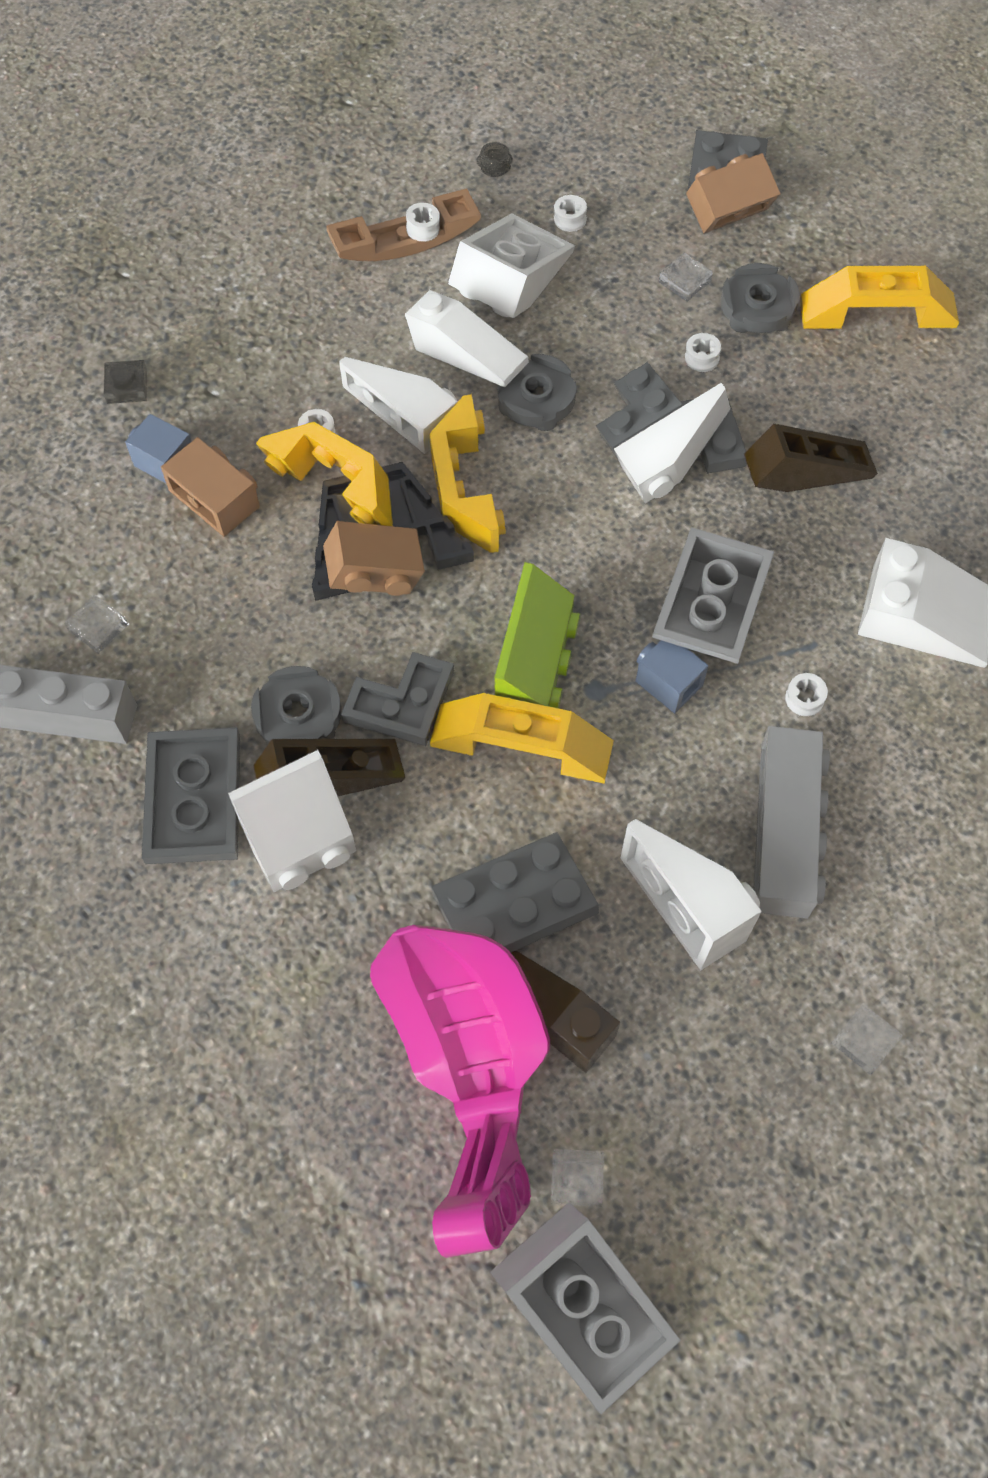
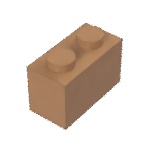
M761 153L750 158L747 154L740 155L731 160L726 167L717 170L715 166L705 168L695 175V181L686 194L703 234L767 210L779 197L780 191L764 154Z
M198 437L161 466L168 490L223 537L260 507L256 493L258 486L251 474L245 469H236L229 463L226 455L218 447H209Z
M336 521L323 545L329 585L332 589H345L354 593L363 591L383 592L393 596L410 594L425 572L417 529Z

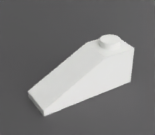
M429 290L405 313L417 351L500 386L506 387L529 363L526 354L455 299Z
M344 357L339 361L342 384L348 392L421 452L426 454L431 450L430 432L458 402L450 390L441 388L431 379L348 357Z
M722 383L614 448L622 469L644 503L667 495L676 484L681 482L730 411L726 389Z

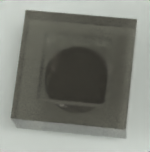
M144 360L104 363V397L107 404L147 401V368Z

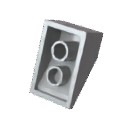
M691 527L652 638L738 664L774 551Z
M570 1202L490 1271L600 1415L681 1341L589 1219Z

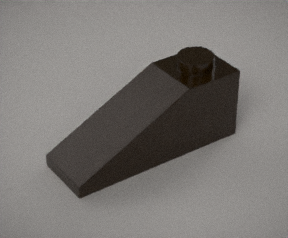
M775 423L744 453L755 487L782 492L873 479L878 474L865 441Z
M272 739L253 765L257 780L318 750L337 797L399 783L406 778L396 739Z
M511 952L531 986L543 1015L550 1037V1044L583 1072L587 1073L615 1039L620 1021L582 990L520 952Z

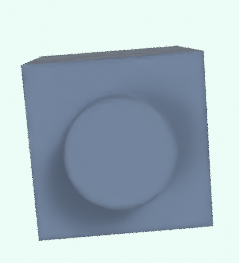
M149 414L140 425L133 428L128 439L125 441L134 467L164 483L166 481L161 466L192 442L190 434L152 414Z
M662 640L657 645L651 642L642 650L636 662L639 665L635 682L675 714L703 686L709 665L688 648Z

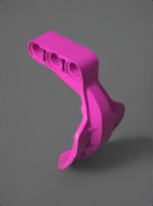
M419 925L402 927L390 936L371 964V982L394 1022L405 1046L417 1081L426 1088L453 1102L455 1114L461 1122L467 1138L449 1194L438 1205L433 1214L434 1241L439 1253L445 1258L494 1250L502 1245L530 1204V1182L521 1160L516 1138L524 1085L545 1060L550 1050V1037L543 1015L518 961L502 944L487 936L470 932Z

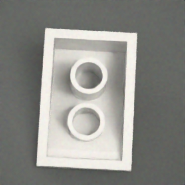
M511 213L460 241L448 284L459 289L464 297L479 300L491 306L495 313L504 317L514 318L534 303L571 256L575 245Z
M885 538L873 566L858 635L985 668L988 664V585L928 548Z
M318 750L228 793L249 845L273 892L282 888L284 890L294 889L303 884L308 879V875L324 867L327 869L338 867L350 858V854L356 852L353 834Z
M637 819L628 823L620 859L700 971L745 943L762 912L759 908L760 901L752 887L746 882L740 883L732 871Z

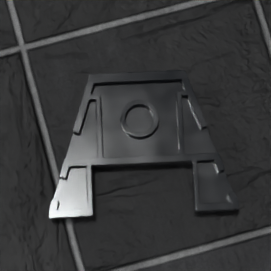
M403 462L382 466L389 479L393 527L417 529L418 537L426 535L437 570L473 562L474 552L467 540L463 541L450 519L439 512L432 503V497ZM346 476L324 480L322 485L318 523L319 537L315 552L316 566L312 581L315 601L349 593L345 589L330 588L323 547L336 521L358 523L350 515V511L353 508L342 495L352 482Z

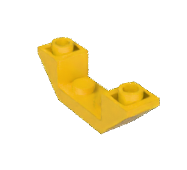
M926 265L847 266L801 293L800 296L803 329H842L848 307H915L918 328H957L959 324L954 293Z
M472 394L463 395L430 432L431 460L441 514L443 516L446 515L450 519L458 534L490 553L499 552V535L506 534L502 509L495 510L492 494L465 497L463 480L455 481L454 472L459 471L458 454L478 452V435L485 434L482 410L475 411Z
M316 422L266 435L257 441V446L266 455L264 463L281 477L288 473L302 481L317 461L328 468H332L334 464L340 467L342 473L352 481L342 493L343 497L353 508L350 511V515L358 523L393 526L389 479L375 457L369 452Z
M481 693L440 704L430 740V747L473 756L477 742L548 756L562 759L561 775L604 784L614 740L572 711Z

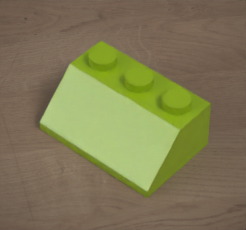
M524 562L495 674V695L559 709L563 688L556 687L559 675L567 676L572 651L566 650L565 647L568 638H576L580 613L573 612L575 595L531 563Z

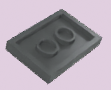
M237 727L147 733L142 860L146 865L238 860L239 818L228 794L239 788L240 733Z
M558 832L431 886L433 896L449 929L487 936L502 944L510 953L599 914V904Z

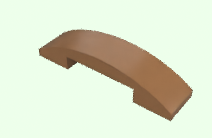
M466 188L432 197V205L440 213L439 233L437 237L426 242L414 240L408 235L406 231V216L367 226L363 217L360 216L326 225L339 258L355 261H382L410 256L443 244L480 221L481 213Z

